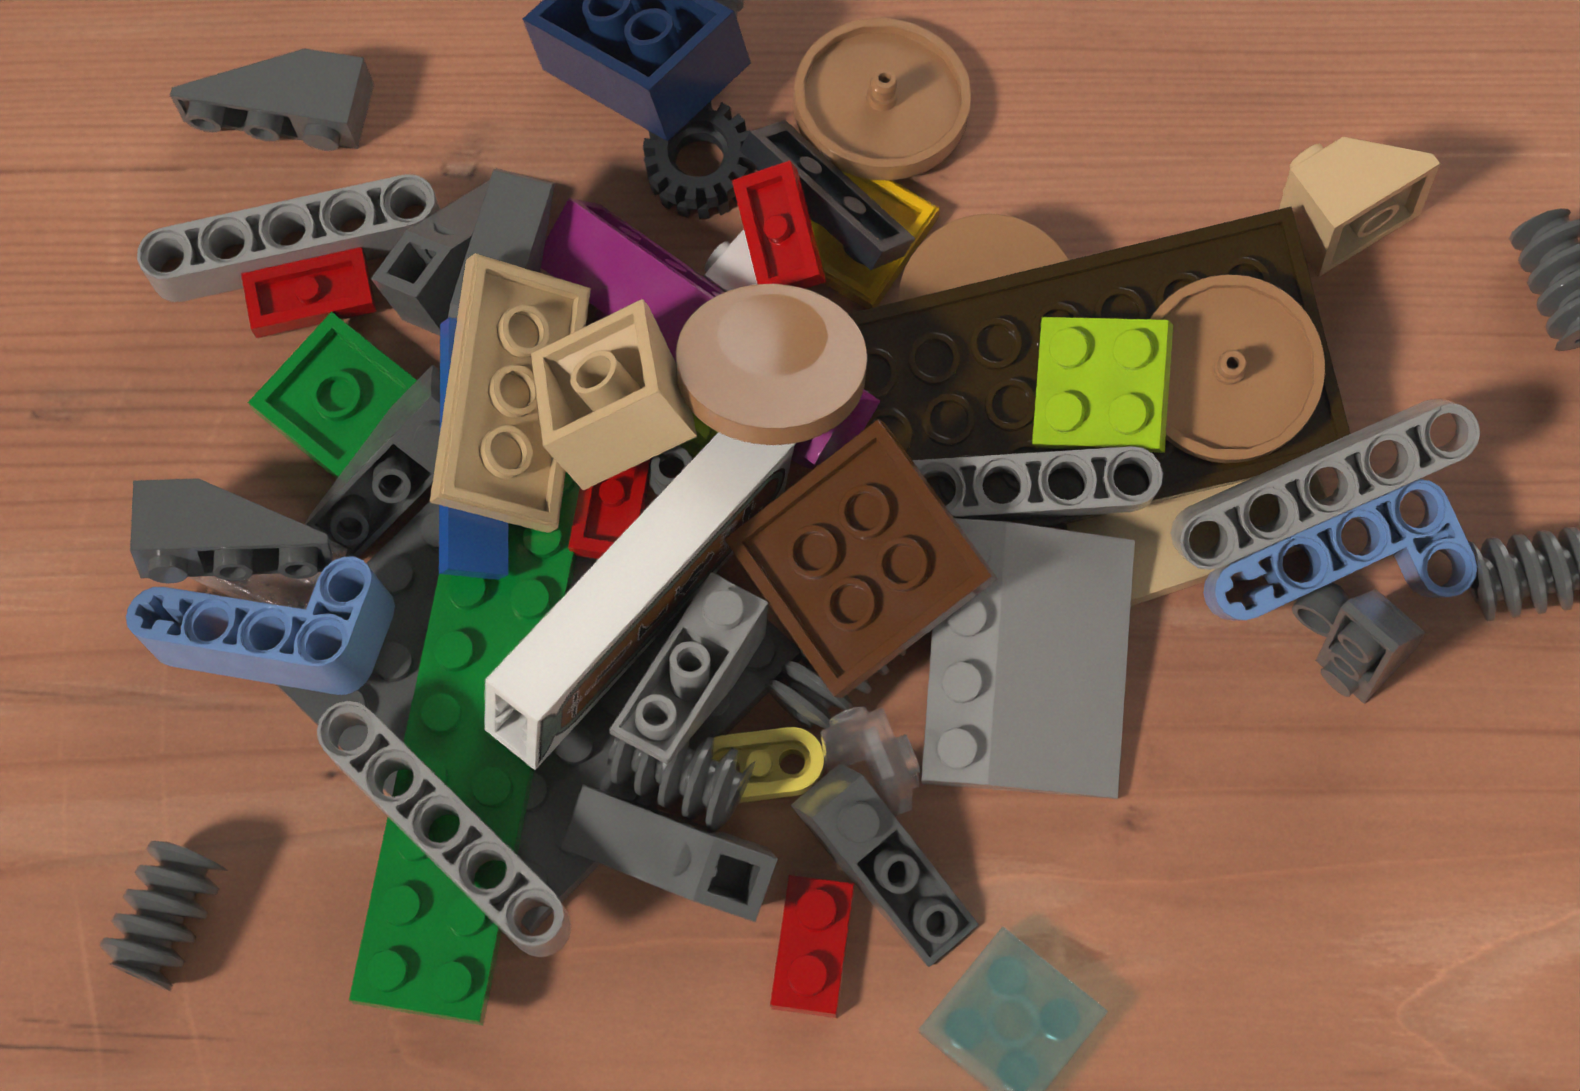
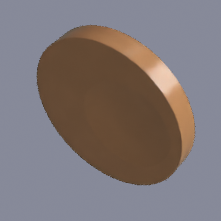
M868 18L840 25L821 36L808 49L797 69L793 108L799 131L805 139L845 173L872 180H897L916 176L928 171L946 159L956 148L966 129L971 105V88L965 67L957 54L945 41L916 24L897 19Z
M1003 214L966 216L937 229L919 245L903 272L899 286L898 301L1064 262L1069 259L1049 235L1024 220Z
M1211 276L1190 283L1176 291L1158 307L1150 320H1169L1173 324L1165 439L1178 449L1199 459L1211 462H1247L1259 459L1280 449L1310 419L1318 404L1324 384L1325 359L1323 347L1316 327L1309 315L1290 295L1280 288L1249 276Z
M757 284L724 292L707 301L691 315L685 323L677 342L676 378L678 388L686 405L710 428L743 442L761 445H785L818 437L835 428L850 415L858 404L865 386L867 350L858 326L833 301L800 287L782 284Z

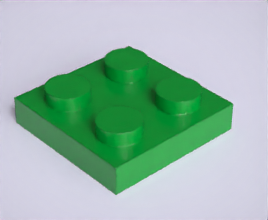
M330 312L247 403L253 412L337 479L388 410L417 380L334 313Z

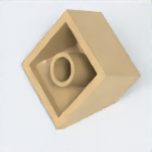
M1342 137L1325 148L1321 144H1315L1301 152L1291 162L1279 209L1292 206L1305 259L1319 277L1419 216L1440 163L1432 153Z
M643 299L531 353L543 447L582 490L588 489L697 437L693 412L686 405L678 388L676 362L649 306Z

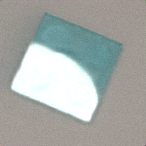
M1002 926L919 1028V1034L988 1091H1046L1104 1019L1108 1011Z

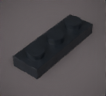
M786 120L750 131L739 151L756 165L757 171L791 160L798 170L810 220L823 226L843 245L844 251L850 258L865 265L869 270L904 257L916 239Z

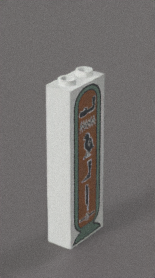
M718 432L485 680V731L536 770L694 598L710 573L716 574L734 554L724 539L785 492L795 443L785 445L753 444L730 438Z

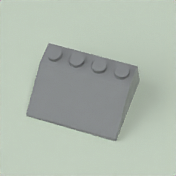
M954 518L998 579L932 630L922 784L1118 799L1135 540L1011 522Z

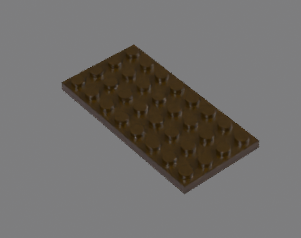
M1292 206L848 314L861 331L866 345L867 366L864 390L880 400L864 430L877 419L883 421L912 460L1082 450L1038 448L1032 444L1042 317L1150 319L1168 297L1190 283L1219 275L1249 276L1268 282L1286 292L1305 310L1315 325L1321 340L1325 359L1324 384L1318 404L1307 423L1288 443L1271 454L1247 462L1219 463L1199 459L1178 449L1165 439L1164 453L1151 452L1160 462L1163 476L1161 487L1150 504L1249 480L1351 434ZM1125 464L1114 471V483L1120 492L1136 496L1148 490L1149 480L1143 468L1135 464ZM1057 469L1048 478L1049 489L1060 499H1075L1084 491L1083 478L1073 469ZM1005 472L991 474L986 478L982 486L987 498L998 504L1010 503L1020 493L1018 481L1014 476ZM933 476L926 479L945 506L953 500L956 492L953 484L948 479L941 476ZM1106 514L998 521L1052 528Z

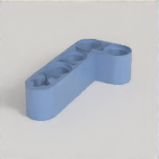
M1418 479L1230 564L1214 569L1205 581L1203 594L1206 605L1211 612L1221 619L1232 621L1249 620L1270 612L1391 554L1394 555L1410 588L1419 595L1430 598L1452 597L1465 592L1476 578L1477 564L1474 553L1444 491L1440 486L1431 481ZM1408 492L1419 496L1424 503V519L1417 527H1411L1405 523L1400 514L1401 500ZM1350 519L1360 522L1366 529L1368 536L1367 545L1358 555L1347 551L1341 539L1342 529ZM1292 546H1297L1304 550L1310 562L1309 572L1300 582H1294L1288 578L1282 565L1283 556ZM1436 551H1441L1447 555L1452 565L1451 577L1443 586L1435 584L1428 575V561ZM1263 575L1269 584L1258 586L1243 595L1245 606L1241 602H1228L1225 592L1233 588L1231 576L1235 581L1252 580Z
M351 556L334 560L323 569L306 609L169 587H152L142 591L133 599L127 610L126 622L127 627L138 640L165 665L317 692L345 695L361 688L372 674L394 615L395 604L392 595L362 559Z

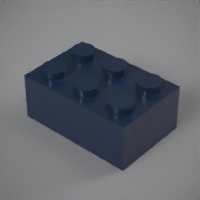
M543 0L522 19L544 71L666 141L670 140L751 64L734 10L715 0Z

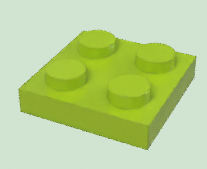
M1042 317L1032 444L1038 448L1082 450L1139 447L1149 452L1164 453L1173 324L1169 320Z

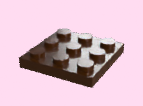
M879 419L724 539L827 688L837 698H843L998 579L891 430Z

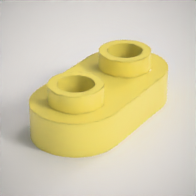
M785 727L714 737L712 759L719 761L731 748L738 750L737 765L741 773L755 761L750 780L739 803L802 795L820 781L823 776L825 760L822 746L813 734L802 728ZM796 754L803 758L805 764L799 773L787 774L780 768L782 759L787 755Z

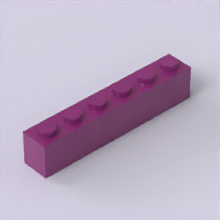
M569 198L545 240L541 268L555 278L591 288L589 303L598 308L594 314L597 320L643 299L649 306L675 362L677 342L685 323L699 307L712 298L724 293L722 289L601 204ZM863 390L862 396L854 410L839 425L818 437L795 443L791 460L809 469H814L816 465H820L864 430L880 400Z

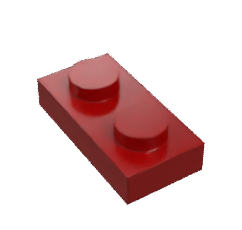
M791 160L732 180L757 284H782L806 289L826 282L798 170Z
M362 247L241 273L250 327L256 338L319 325L330 312L340 319L377 312L366 255Z
M652 458L588 489L582 490L580 487L568 546L569 551L574 552L575 556L599 559L644 512L649 486L648 474Z
M789 875L770 1001L771 1009L837 1018L854 897V883Z

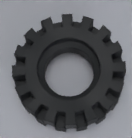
M710 101L668 141L649 131L650 139L644 138L643 143L644 163L650 188L654 196L659 194L661 204L670 210L675 204L678 215L689 218L691 209H697L699 219L710 218L709 208L717 207L719 214L723 215L730 211L729 200L733 199L737 203L732 180L754 173L753 170H756V165L739 151L750 133V130L746 131L745 120L738 113L732 118L731 107L722 102L717 111L713 110L712 102ZM697 141L712 142L723 153V161L715 172L706 176L694 177L683 173L678 168L676 159L684 146Z

